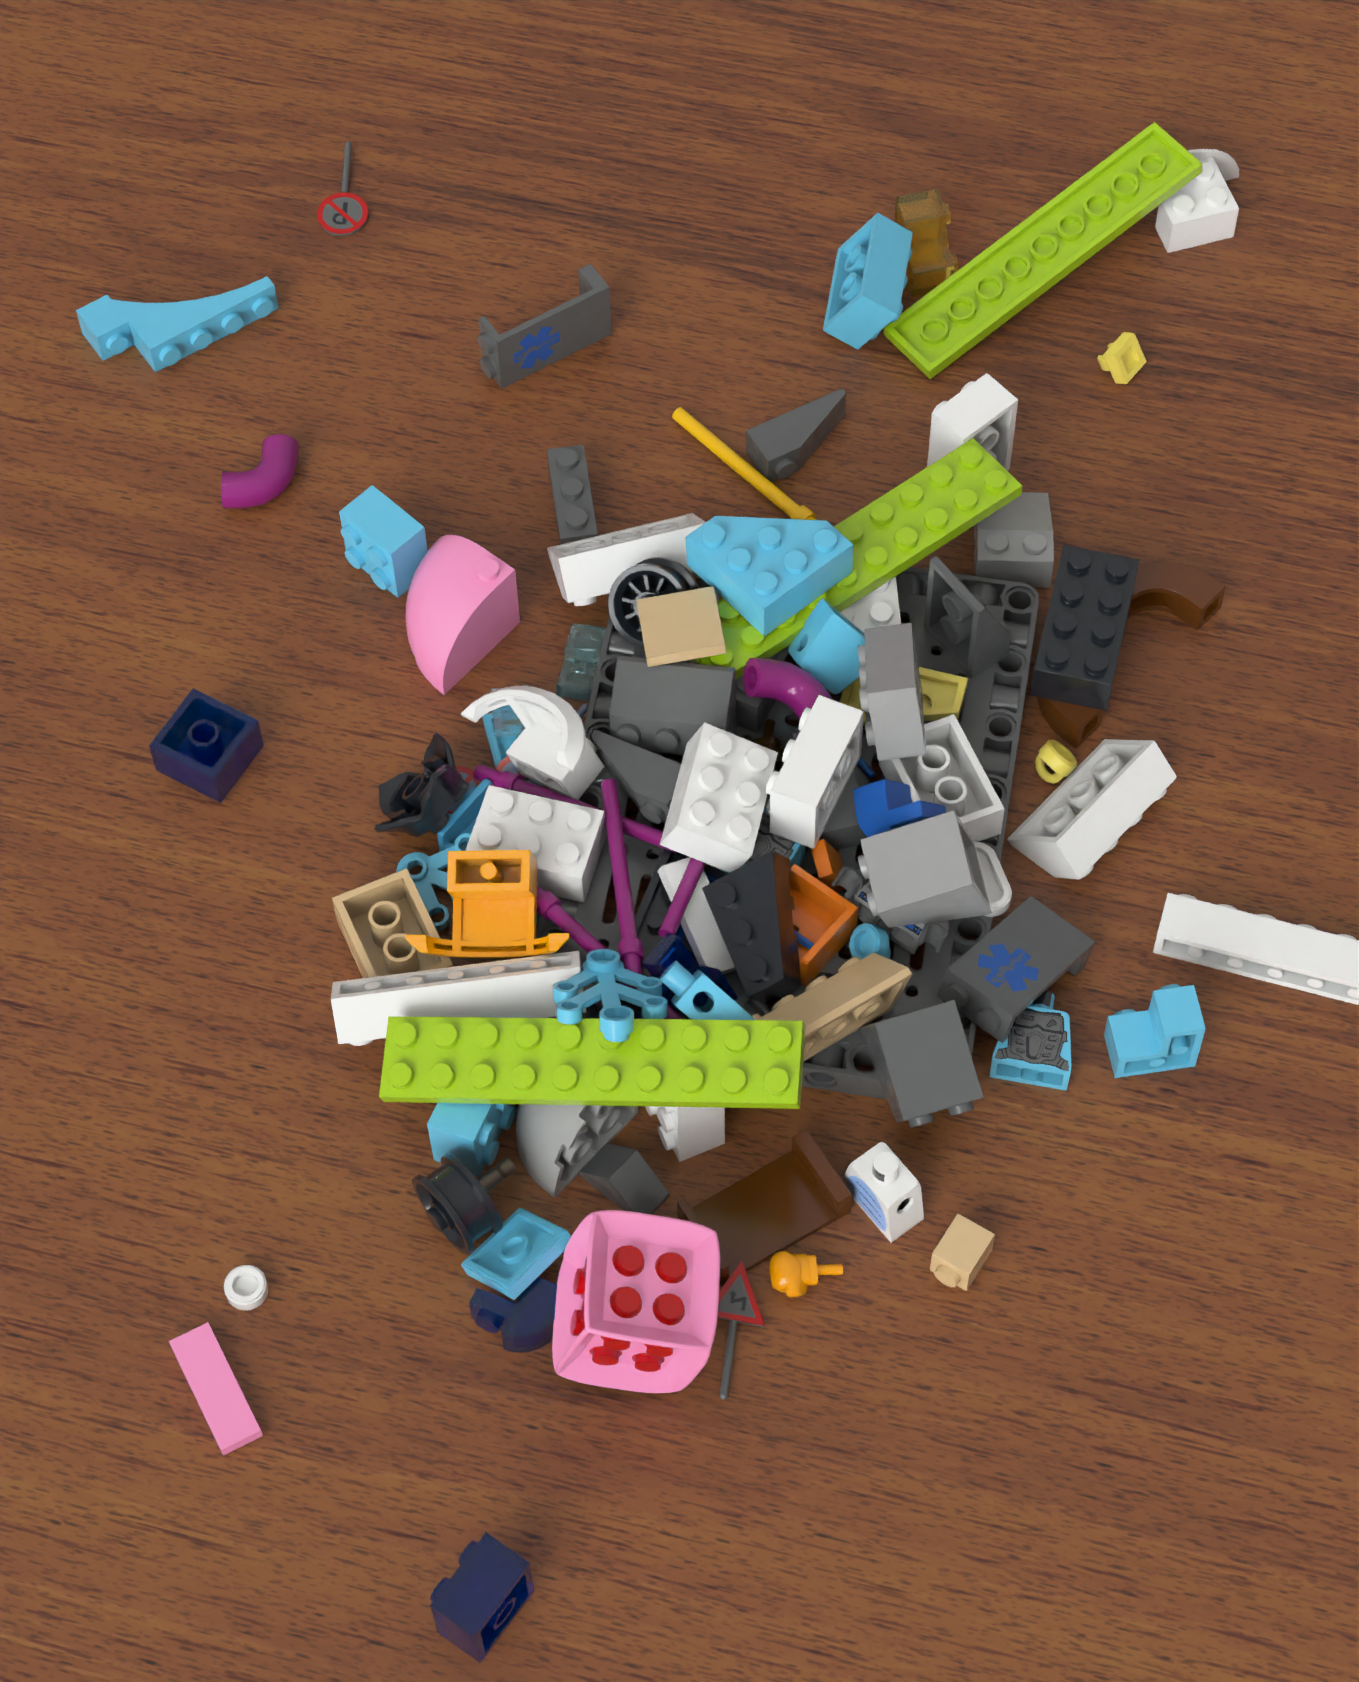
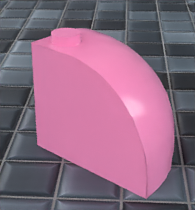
M444 535L440 537L427 551L413 575L406 602L407 635L416 664L425 678L445 695L520 623L515 569L477 543L457 535Z

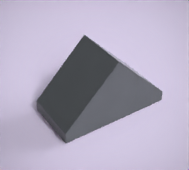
M606 1143L579 1171V1175L623 1211L653 1214L669 1197L668 1190L635 1149Z

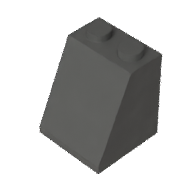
M955 1000L860 1028L896 1123L908 1120L910 1128L934 1121L933 1112L948 1108L950 1116L974 1109L972 1101L984 1098Z

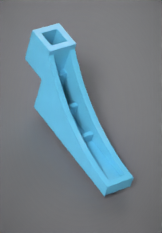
M266 276L249 285L223 294L188 301L142 303L114 300L105 295L76 310L82 334L103 361L135 345L152 369L157 372L198 350L206 348L209 344L237 332L240 328L259 318L268 316L271 312L279 309L275 285Z

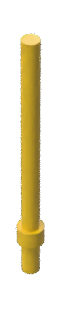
M682 407L674 411L672 415L673 420L774 503L790 519L816 520L815 513L805 505L799 506Z

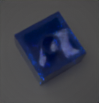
M193 688L151 742L149 748L156 771L221 803L262 749L264 743L257 719Z
M487 1532L478 1543L472 1541L467 1545L458 1560L460 1567L450 1579L444 1577L437 1584L430 1597V1600L433 1601L430 1607L437 1633L479 1663L482 1662L535 1591L530 1563Z

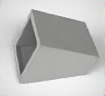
M955 810L860 840L863 855L858 856V862L864 879H870L872 888L871 892H867L868 904L873 916L879 915L888 928L984 916L992 913L974 840Z

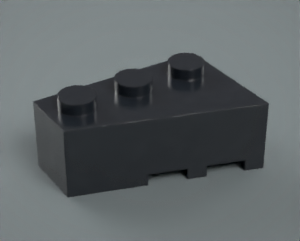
M773 850L702 888L747 997L759 1000L764 1004H768L801 986L797 935L794 934L792 919L794 899L793 896H790L788 872H791L790 859Z

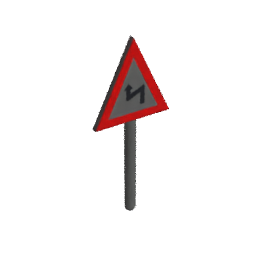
M742 1260L719 1291L717 1318L729 1321L719 1394L722 1400L727 1399L729 1392L737 1322L765 1327Z

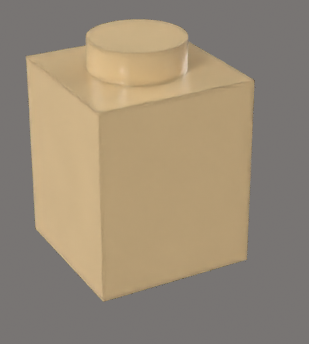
M957 1214L932 1253L930 1271L934 1273L941 1283L949 1287L958 1286L967 1291L992 1252L995 1234Z

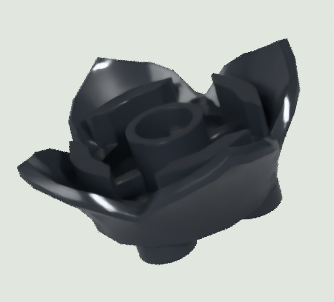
M438 733L433 735L426 749L424 760L421 761V764L424 765V773L405 772L378 786L380 808L382 813L391 819L375 826L374 829L378 833L403 832L413 837H419L430 830L432 833L437 834L447 824L449 820L447 812L454 802L459 801L468 791L469 783L458 772L449 743Z

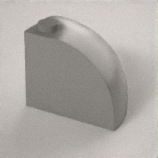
M519 1104L516 1117V1143L525 1169L542 1189L553 1198H556L579 1175V1171L606 1143H610L639 1113L638 1106Z

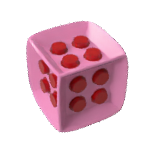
M603 1210L588 1214L570 1237L559 1271L552 1342L555 1373L566 1379L584 1384L634 1392L671 1393L686 1388L707 1363L716 1332L720 1284V1247L716 1231L694 1222L640 1212Z

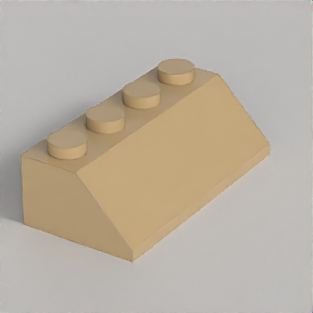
M872 953L861 960L856 956L845 962L839 968V973L830 978H827L825 975L820 976L806 987V992L795 998L792 994L787 995L772 1007L773 1011L762 1017L759 1014H754L752 1017L755 1020L803 1021L806 1026L803 1060L805 1061L894 1009L912 972L908 967L876 953Z

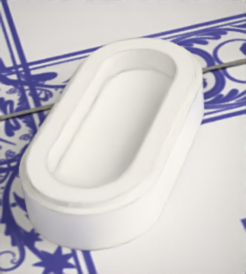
M974 842L992 911L991 914L984 916H999L1010 906L1011 887L995 851L985 843Z

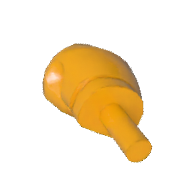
M780 1251L773 1255L769 1264L772 1287L779 1292H785L790 1298L805 1295L808 1286L817 1285L818 1275L843 1274L842 1264L817 1265L816 1255L790 1254L786 1251Z

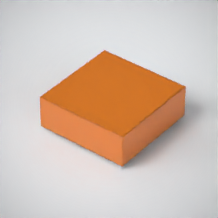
M825 839L818 841L815 849L811 848L818 878L837 893L846 890L842 886L837 885L834 887L831 885L844 867L840 853Z

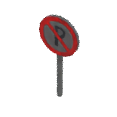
M349 141L345 142L341 193L325 198L317 210L318 224L325 232L335 236H347L360 231L367 223L369 217L365 201L353 193H348L352 146Z

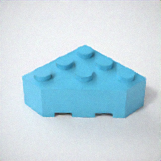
M714 516L686 536L687 566L710 587L714 586V590L763 636H766L846 578L853 570V544L828 521Z

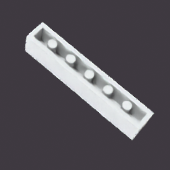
M1167 894L1153 953L1359 1005V940L1347 934L1335 935L1319 931L1307 924H1291L1277 920L1275 917L1267 914L1256 915L1240 911L1227 904L1216 905L1200 901L1187 894Z
M579 951L333 982L331 1004L338 1044L349 1043L354 1046H361L375 1039L386 1038L388 1016L557 1018V1003L553 1001V985L558 981L567 980L582 972ZM584 987L578 990V994L585 991Z

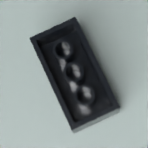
M1063 545L1035 663L1031 696L1107 711L1134 592L1139 559Z

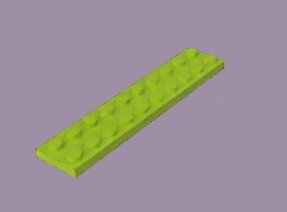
M1152 123L902 312L894 323L890 322L883 328L884 336L929 379H932L1201 174L1202 163L1158 124Z
M972 438L834 526L853 544V570L850 575L766 636H763L723 598L719 599L717 605L726 653L691 659L689 661L694 664L735 668V680L743 675L745 664L750 658H770L789 646L803 629L804 623L822 598L839 612L843 611L1021 496L1022 485Z
M388 1016L379 1098L383 1102L800 1109L806 1026L803 1021L634 1019V1030L630 1033L629 1039L623 1042H611L606 1040L604 1034L600 1031L599 1018H582V1021L576 1024H563L557 1018Z

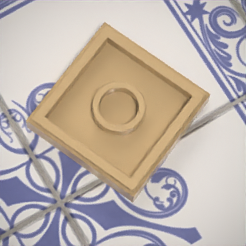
M714 586L636 600L648 667L726 653Z

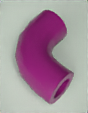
M271 435L263 440L261 462L256 468L243 472H222V507L248 508L261 506L280 496L293 481L298 464V442L288 435Z
M750 658L745 664L743 687L746 695L753 698L778 700L790 707L795 712L799 721L806 707L812 709L818 695L833 700L819 680L808 671L790 662L771 658Z

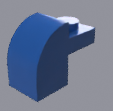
M883 779L853 789L856 818L861 830L867 837L946 813L944 805L922 800L912 803L910 785Z

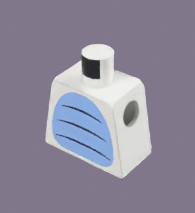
M879 1142L848 1166L842 1181L851 1192L854 1201L891 1243L924 1219L921 1185L886 1143ZM901 1205L903 1209L897 1211L898 1206Z

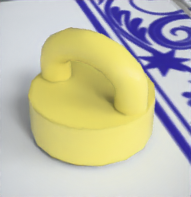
M1048 740L1040 748L1035 765L1039 776L1044 781L1054 784L1058 783L1063 777H1067L1077 767V761L1064 745L1056 740ZM1045 763L1055 771L1054 774L1046 769Z

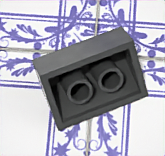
M619 656L609 712L610 736L650 752L684 755L687 742L704 722L736 735L735 668L684 662L648 667L646 658Z

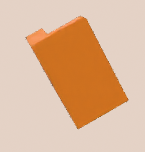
M793 864L791 872H788L790 896H793L794 910H792L793 929L815 943L810 950L798 943L801 984L807 987L850 939L854 929L857 927L858 907L798 865Z

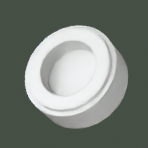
M242 1265L234 1268L227 1275L224 1281V1291L228 1302L233 1307L247 1311L259 1307L265 1301L268 1295V1284L264 1273L259 1268L251 1265Z

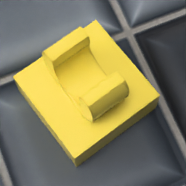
M1123 332L1114 343H1109L1107 346L1108 350L1103 355L1097 357L1103 371H1110L1117 384H1127L1147 362L1135 333Z

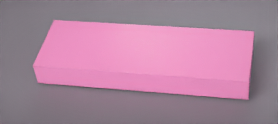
M207 1322L170 1340V1346L222 1455L224 1456L262 1437L261 1429L209 1323Z

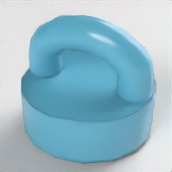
M863 923L854 929L849 943L852 957L858 956L861 960L872 953H876L890 959L889 937L883 927Z

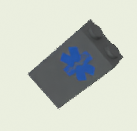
M591 264L578 270L579 296L499 335L485 316L478 319L480 335L477 336V341L482 350V358L479 360V363L488 379L493 378L499 387L503 389L612 334L610 287Z
M1030 896L947 968L937 996L945 1002L955 1000L957 1010L1003 1043L1008 1038L1015 1018L1067 970L1076 976L1085 968L1095 941Z

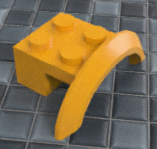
M530 850L448 851L447 892L453 897L452 940L434 938L427 935H406V940L420 953L453 958L498 959L548 955L557 952L569 941V933H548V936L536 939L537 858Z

